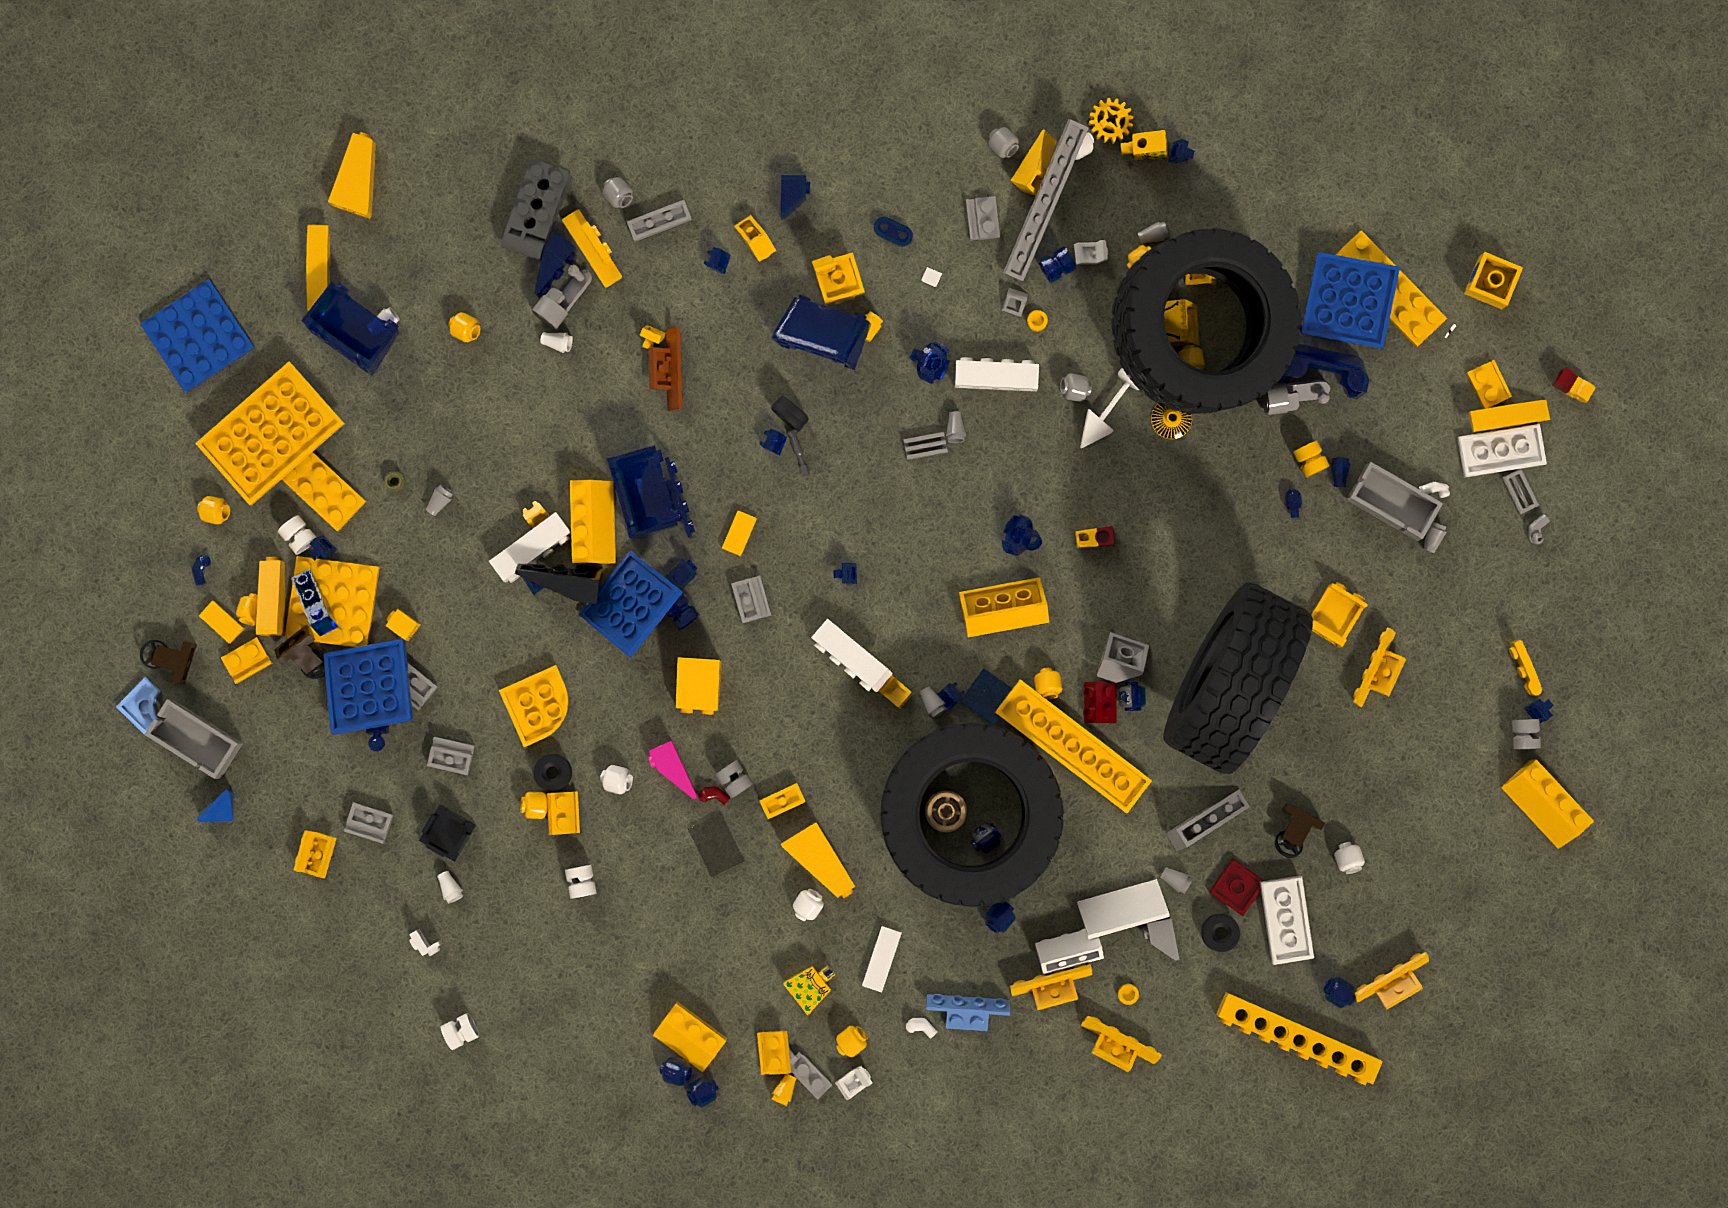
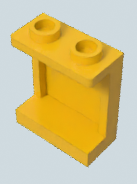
M1336 582V584L1331 583L1328 585L1311 613L1313 617L1312 632L1340 648L1344 646L1347 641L1346 637L1368 604L1364 602L1365 599L1356 593L1350 594L1346 591L1347 588L1344 585Z

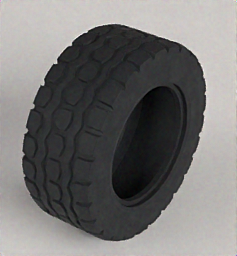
M1206 228L1193 230L1153 247L1130 267L1126 277L1123 278L1117 290L1118 297H1115L1112 314L1114 318L1111 319L1112 335L1115 337L1113 343L1117 356L1121 358L1119 361L1125 373L1131 376L1130 380L1140 391L1144 390L1145 395L1156 403L1161 402L1164 407L1175 411L1181 410L1184 413H1213L1236 408L1254 401L1257 397L1259 398L1273 387V384H1276L1285 374L1286 367H1289L1296 352L1294 349L1298 346L1300 330L1298 329L1301 326V310L1298 308V304H1300L1296 288L1292 287L1293 281L1289 273L1281 267L1283 264L1258 241L1250 240L1249 236L1235 231L1231 233L1230 230L1213 228L1210 230ZM1187 274H1206L1221 280L1234 291L1244 309L1246 318L1244 343L1236 358L1219 372L1201 370L1185 362L1171 346L1165 331L1164 311L1167 299L1177 282Z
M1247 582L1243 584L1219 614L1187 671L1167 718L1163 734L1165 743L1169 747L1178 750L1186 756L1188 755L1190 758L1219 773L1231 774L1236 771L1252 753L1266 732L1297 674L1311 637L1313 628L1312 615L1306 609L1279 595L1273 594V592L1264 589L1256 583Z
M977 723L958 724L939 729L924 736L906 750L896 762L886 781L881 800V826L885 844L895 865L909 882L935 899L948 904L967 907L987 906L1006 901L1030 887L1047 869L1058 849L1064 821L1063 801L1059 784L1049 764L1032 745L1010 731L992 725ZM963 762L987 764L1003 773L1015 787L1022 809L1020 829L1012 845L998 858L988 863L974 866L959 865L939 856L925 840L919 819L921 800L930 782L943 770Z

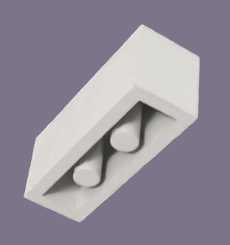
M1085 928L1078 932L1063 934L1060 937L1044 939L1035 943L1043 975L1104 959L1099 937L1089 939Z

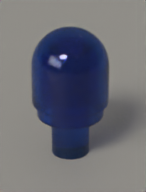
M1290 489L1285 494V504L1291 512V518H1299V509L1302 508V496L1298 490Z

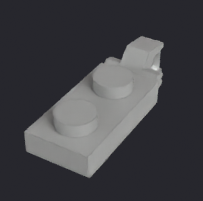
M789 1048L791 1073L818 1100L833 1084L804 1054L802 1055L798 1052L795 1055Z

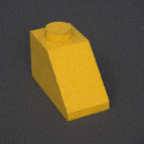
M751 215L734 226L759 262L768 258L776 251L766 232Z

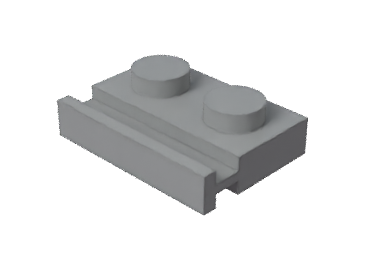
M996 197L966 199L970 241L1000 238Z
M760 575L731 583L742 623L772 616Z
M407 662L411 703L413 707L420 710L437 690L438 686Z
M434 737L427 766L469 775L475 746Z
M353 802L344 832L385 844L394 815Z

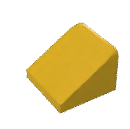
M831 255L812 261L817 276L836 269Z

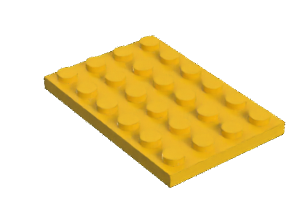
M289 361L195 444L245 501L252 506L345 423Z

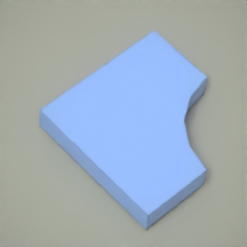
M144 677L116 708L145 734L153 720L160 719L157 716L155 705L161 691L147 677Z

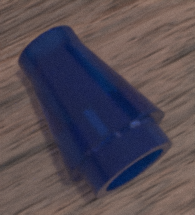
M1333 457L1332 463H1330L1334 482L1333 487H1346L1351 465L1349 458Z

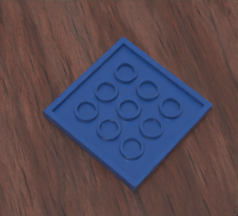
M1318 252L1301 334L1383 349L1400 267Z
M210 279L140 324L185 393L255 348Z
M630 550L600 587L597 603L586 605L579 613V616L631 658L683 592Z
M404 639L323 653L330 731L332 735L413 721L406 643Z

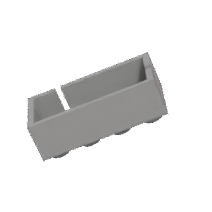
M1372 462L1366 464L1357 479L1359 482L1353 486L1346 499L1348 502L1397 530L1403 528L1402 533L1416 541L1424 538L1443 505L1442 502Z
M171 699L166 700L157 716L163 717L165 720L154 719L144 734L193 766L200 767L199 770L214 779L222 778L243 745L242 742Z

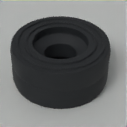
M780 396L771 407V410L781 420L798 432L809 420L808 416L799 407L784 396Z
M548 754L536 762L533 776L540 788L546 791H559L569 784L572 777V768L569 761L563 756ZM552 766L556 767L559 772L555 779H551L547 775L548 768Z
M1214 914L1208 917L1202 925V940L1207 947L1216 952H1227L1237 945L1240 939V928L1232 917L1225 914ZM1218 927L1226 929V936L1223 939H1218L1215 936V930Z

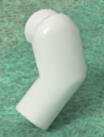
M1431 482L1419 486V490L1426 494L1438 492L1440 498L1450 495L1449 486L1444 483Z
M912 1018L906 1024L908 1032L923 1031L930 1039L938 1032L925 1018Z

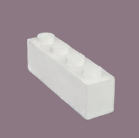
M962 357L960 360H956L955 388L1036 392L1038 390L1039 364H1034L1032 360H1023L1022 363H1014V360L1011 359L993 362V359L990 358L973 361V358Z
M555 512L489 562L504 582L510 581L512 583L520 577L515 574L518 564H537V559L542 556L546 558L554 552L552 548L558 544L562 546L571 539L569 537L571 531L559 514Z
M829 619L811 637L816 642L814 646L822 653L825 651L830 653L829 659L838 666L842 663L846 667L844 671L853 679L855 676L860 678L861 682L859 684L868 691L872 688L877 693L893 674Z

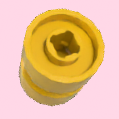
M1318 440L1293 452L1297 461L1303 464L1301 470L1305 478L1330 467L1326 457L1321 455L1322 448Z

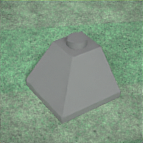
M1110 632L1097 676L1117 683L1142 675L1149 645Z

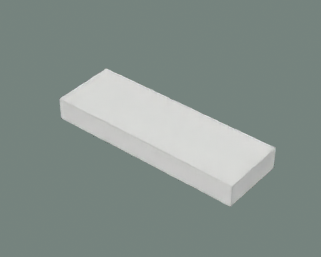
M884 926L881 927L862 986L882 992L902 932Z

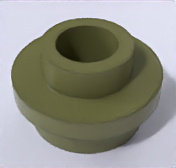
M392 471L385 476L384 485L389 491L398 492L404 487L405 478L401 473ZM393 478L398 479V484L395 486L391 484Z

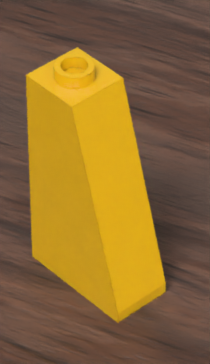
M360 132L359 135L353 133L328 203L333 207L370 219L372 216L376 143L371 139L372 136Z
M266 557V561L259 562L256 635L285 636V562L279 560V557Z
M817 822L781 843V846L837 898L841 895L845 898L854 892L852 889L855 887L854 882Z

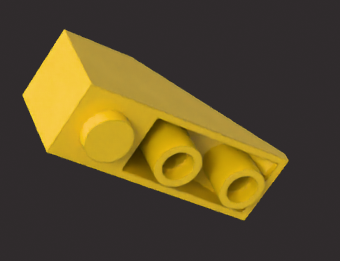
M1043 129L1010 180L1021 191L1036 196L1047 171L1056 144V140L1046 130Z

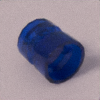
M1064 246L1054 251L1053 257L1045 256L1038 260L1042 272L1051 284L1062 277V273L1068 275L1077 269L1073 258Z
M684 593L681 594L666 613L668 617H673L672 622L679 631L700 616L694 606L688 605L689 599Z

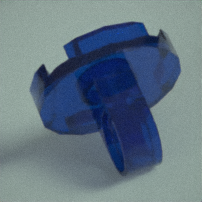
M937 342L928 344L923 351L913 349L909 357L914 362L918 361L917 374L919 378L931 384L934 383V380H940L944 376L950 361L947 360L948 348Z
M1019 514L1020 516L1014 515L1007 522L1003 533H1006L1005 541L1002 540L1003 550L1014 556L1022 554L1025 550H1036L1042 545V538L1038 531L1033 529L1031 519ZM1032 537H1037L1035 542L1030 543Z

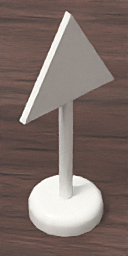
M1123 368L1118 372V377L1125 384L1102 415L1098 417L1088 409L1080 446L1081 449L1114 431L1103 420L1129 386L1139 390L1130 380L1131 376L1127 375Z

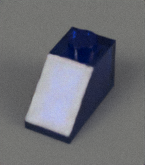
M781 175V220L789 217L806 200V194H810V182H807L806 175Z

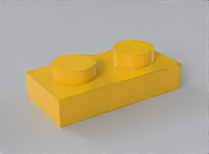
M797 783L760 800L768 819L806 802Z

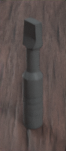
M795 430L787 432L794 454L798 457L803 476L810 474L808 466L804 462L803 451Z

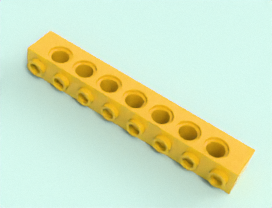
M1225 992L1216 1013L1220 1017V1022L1228 1026L1234 1023L1240 1026L1239 1030L1250 1035L1251 1032L1259 1034L1258 1039L1270 1043L1273 1040L1278 1043L1277 1047L1288 1052L1290 1048L1298 1051L1296 1055L1306 1060L1309 1057L1317 1060L1316 1064L1324 1068H1328V1065L1336 1068L1335 1072L1347 1077V1074L1355 1076L1354 1081L1365 1086L1367 1082L1374 1084L1383 1062L1376 1057ZM1239 1009L1245 1010V1017L1242 1020H1237L1235 1017ZM1257 1018L1264 1019L1265 1023L1262 1028L1255 1027ZM1282 1026L1284 1029L1283 1034L1276 1037L1274 1035L1275 1028ZM1298 1034L1302 1035V1043L1294 1045V1037ZM1316 1043H1321V1052L1313 1053V1046ZM1340 1051L1341 1059L1338 1062H1333V1053ZM1354 1060L1360 1061V1068L1358 1070H1352L1351 1068Z

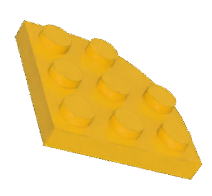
M557 665L499 690L524 747L553 734L566 717L569 704L568 691Z

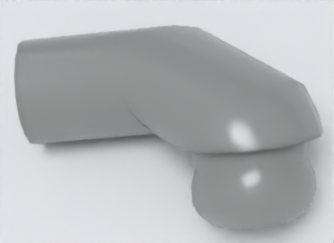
M1542 514L1529 525V540L1534 544H1540L1544 540L1541 528L1550 522L1545 514Z

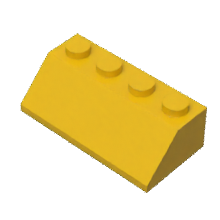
M570 480L572 563L574 565L616 564L614 481Z
M1040 577L959 592L968 637L1049 623L1048 605Z
M1529 760L1501 787L1557 849L1579 836L1594 822L1538 760Z

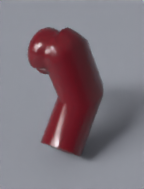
M712 786L701 789L698 798L702 802L716 798L725 805L730 796L719 787Z

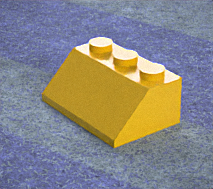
M678 1001L653 1034L655 1038L702 1073L728 1039Z

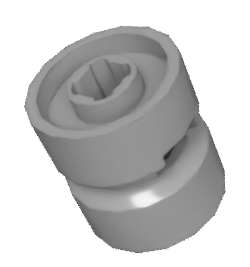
M1539 719L1512 720V732L1516 734L1513 737V749L1541 748V737L1537 735V732L1540 731Z
M737 760L715 775L721 784L726 785L725 791L731 799L753 785L748 775H743V768ZM734 774L737 779L732 782L730 776Z

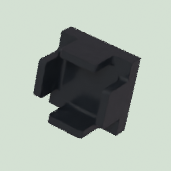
M439 805L436 812L430 816L424 826L423 834L419 841L425 844L426 848L455 862L477 825L443 805Z

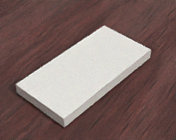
M1540 424L1457 437L1464 478L1547 464Z
M1302 876L1260 882L1272 964L1313 959L1314 954Z
M1157 879L1077 902L1089 939L1170 917Z

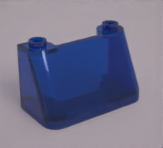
M331 282L301 322L312 334L373 376L400 333L397 329L399 326L390 319L388 321L381 320L353 300L347 294L349 290L340 283L336 285Z
M803 295L794 297L775 328L771 339L780 347L786 349L791 347L794 350L799 349L830 359L835 363H845V368L855 370L871 327V323L866 320L867 316L857 312L852 315L811 302L810 298Z
M1298 343V346L1294 349L1296 352L1290 366L1286 367L1285 374L1278 381L1286 384L1292 377L1299 378L1306 373L1308 368L1341 375L1340 385L1347 389L1348 397L1359 399L1367 393L1369 377L1365 363L1360 357Z
M654 445L607 459L631 542L678 526L677 522L681 521L678 509L674 510L660 464V462H664L661 449L656 450Z

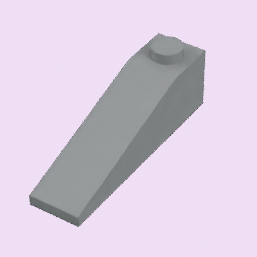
M1240 789L1179 824L1166 834L1175 850L1178 851L1189 847L1250 806Z

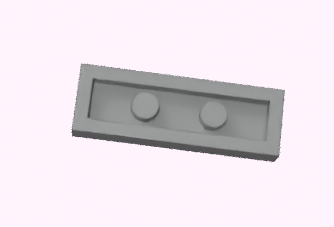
M681 200L627 221L634 242L691 221L692 218L685 200Z

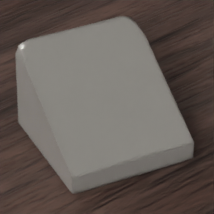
M1009 288L1001 311L1021 317L1028 294Z

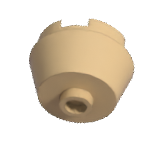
M945 790L937 792L930 797L926 804L925 815L928 823L934 829L940 832H952L964 823L967 808L961 796L955 792Z

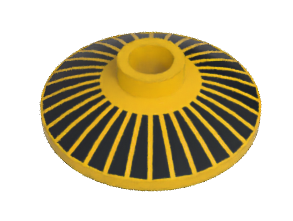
M1160 402L1154 407L1151 414L1152 427L1163 438L1177 439L1185 435L1190 429L1192 414L1184 413L1181 410L1169 409ZM1170 414H1173V415L1176 416V420H1175V421H1170V420H1169V415H1170Z

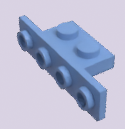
M928 994L926 1010L947 1011V1029L987 1031L989 1014L1010 1016V1000Z

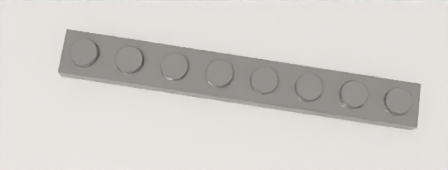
M1068 119L1003 273L1024 281L1089 127Z

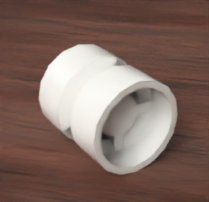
M299 515L288 520L278 530L280 536L285 541L290 542L289 547L296 555L304 552L317 540L311 529L305 528L306 523Z
M592 865L565 870L567 882L571 884L568 887L570 899L597 894L595 882L591 881L593 877Z
M469 1013L458 1017L456 1022L450 1021L441 1026L443 1037L451 1050L464 1045V1041L470 1042L480 1037L477 1026Z

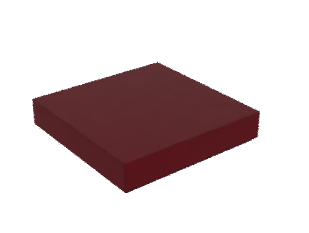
M1232 858L1208 892L1238 914L1244 916L1261 892L1260 882L1264 880Z

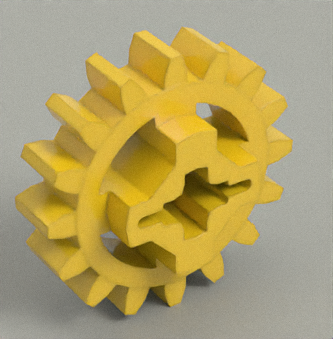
M1107 98L1106 103L1102 100L1099 101V107L1094 105L1093 111L1095 113H1090L1089 115L1093 119L1089 121V126H1094L1091 133H1098L1097 140L1103 137L1104 143L1111 139L1112 144H1114L1116 138L1122 141L1123 135H1129L1130 132L1127 129H1132L1133 124L1129 122L1134 117L1128 116L1131 108L1125 109V102L1120 105L1117 98L1114 103L1111 102L1110 98ZM1101 112L1103 120L1098 123V115ZM1108 117L1110 119H1115L1114 124L1112 122H1107ZM1124 119V127L1121 129L1119 122Z

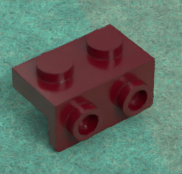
M1085 682L1083 690L1084 723H1117L1116 683Z

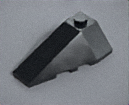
M518 564L516 567V575L569 599L581 602L583 605L597 603L603 567L576 565L575 569L564 567L563 564H557V566L547 568L544 564Z

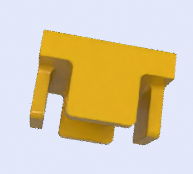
M853 252L833 258L836 265L834 271L819 276L816 275L825 305L833 302L839 304L855 299L856 295L865 293Z

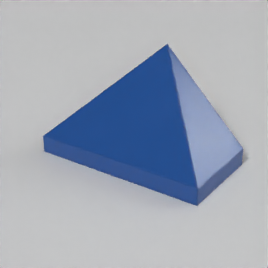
M226 789L197 820L199 822L232 821L234 792L231 789Z

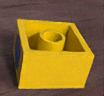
M1484 252L1478 257L1464 294L1502 310L1509 304L1523 267Z

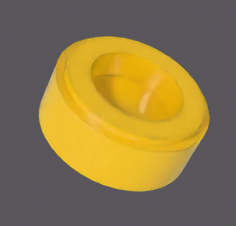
M1040 310L1031 312L1027 318L1028 327L1037 332L1042 331L1048 323L1047 315Z
M1123 984L1118 990V998L1123 1004L1132 1005L1138 1000L1139 991L1132 984Z

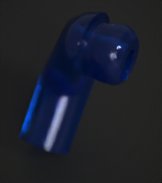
M207 555L197 557L192 566V574L196 586L206 584L203 570L211 564L210 557Z

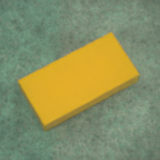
M737 511L722 549L742 556L757 518Z
M212 601L199 615L229 644L245 629L215 601Z

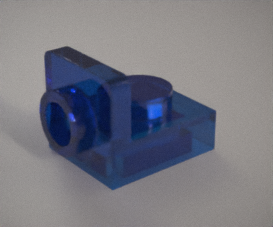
M682 559L666 577L673 585L682 590L698 575L695 572L698 568L690 559L687 562Z

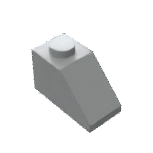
M1168 917L1145 923L1146 927H1142L1144 939H1148L1150 944L1175 961L1179 960L1172 918Z

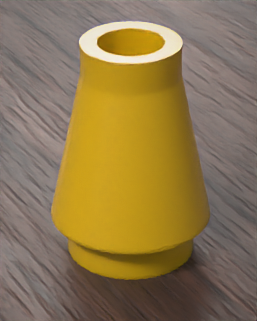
M785 1074L772 1092V1100L787 1106L788 1102H791L797 1078Z

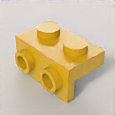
M305 830L301 838L298 855L295 859L294 871L325 878L337 838Z

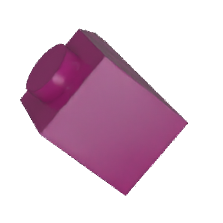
M669 741L649 751L650 756L647 758L652 768L656 767L661 774L691 798H698L673 741Z

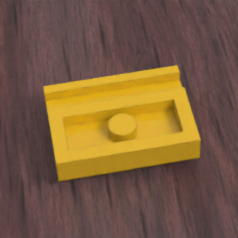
M1495 360L1466 373L1483 409L1492 407L1512 397Z
M258 637L221 657L235 684L273 664Z
M578 791L547 793L549 835L580 833Z
M787 1031L757 1033L761 1075L791 1073Z

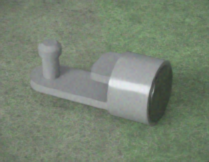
M576 265L570 266L568 274L574 276L562 292L556 288H551L532 309L533 314L552 329H557L568 315L567 312L590 284L592 274L588 270L583 269L579 271Z
M1325 380L1273 384V387L1261 396L1263 410L1266 415H1274L1297 410L1299 401L1318 399L1319 403L1325 404L1330 399L1328 395L1330 386Z

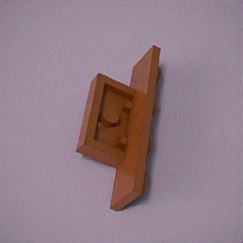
M678 326L665 330L666 348L652 347L648 349L650 389L667 391L668 411L682 409L683 403L680 327Z

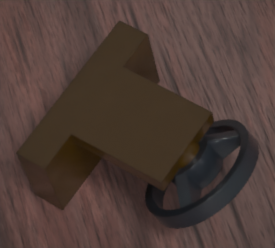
M305 625L274 649L277 661L282 665L291 659L308 678L318 679L325 675L324 671L320 676H312L314 671L318 670L321 665H324V662L315 653L323 655V652L312 650L308 646L315 640L313 631L308 625Z
M149 640L140 649V660L146 667L151 669L161 667L174 671L172 682L185 684L197 644L183 642L181 651L168 648L162 641ZM154 642L161 643L163 646H161V645L155 646V643H154ZM148 644H151V650L148 653L149 658L144 661L143 651Z
M1285 803L1282 810L1293 817L1286 830L1281 831L1275 837L1274 844L1281 855L1287 858H1295L1302 852L1303 842L1311 827L1322 830L1325 822L1289 803ZM1283 835L1282 838L1284 840L1278 841V837ZM1279 845H1284L1286 849L1292 850L1294 854L1284 852Z

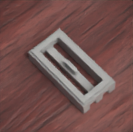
M944 432L903 439L907 460L948 453ZM941 438V441L910 447L908 443ZM940 445L943 448L910 455V451Z
M1522 469L1501 478L1519 515L1539 506ZM1516 475L1519 476L1532 503L1530 506L1516 480ZM1510 478L1525 508H1522L1509 481Z

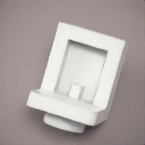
M1105 240L1074 244L1076 265L1099 264L1108 260V248L1106 247Z
M420 929L409 934L411 937L409 941L415 950L418 949L422 956L427 953L429 957L440 951L438 946L443 944L440 940L430 946Z
M859 1066L851 1070L835 1082L845 1099L849 1100L862 1089L870 1086L872 1081L868 1071Z

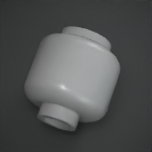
M1007 127L996 128L989 135V148L1000 158H1010L1017 152L1019 139Z
M610 178L604 183L603 197L613 207L624 208L631 203L633 190L622 178Z
M1069 373L1065 378H1062L1060 393L1063 394L1065 399L1082 402L1091 394L1092 385L1086 376Z

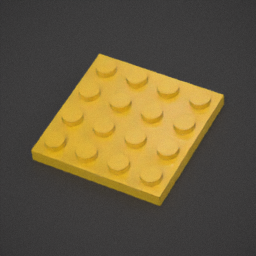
M297 556L285 638H290L305 625H308L313 631L315 638L313 642L349 647L369 645L380 567Z

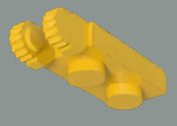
M1515 640L1509 643L1511 646L1509 652L1514 660L1516 659L1519 664L1517 671L1520 677L1526 680L1524 688L1530 696H1539L1542 692V687L1523 641Z

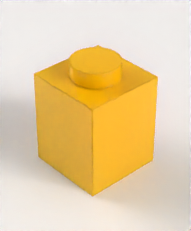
M397 609L396 612L393 610L386 619L388 623L385 626L404 640L409 641L421 624L402 610Z

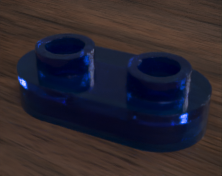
M880 217L874 223V232L878 237L900 247L908 246L912 242L913 233L909 227L888 217ZM881 224H887L888 228L882 230L880 226ZM901 232H904L907 236L906 238L901 239L899 237V234Z

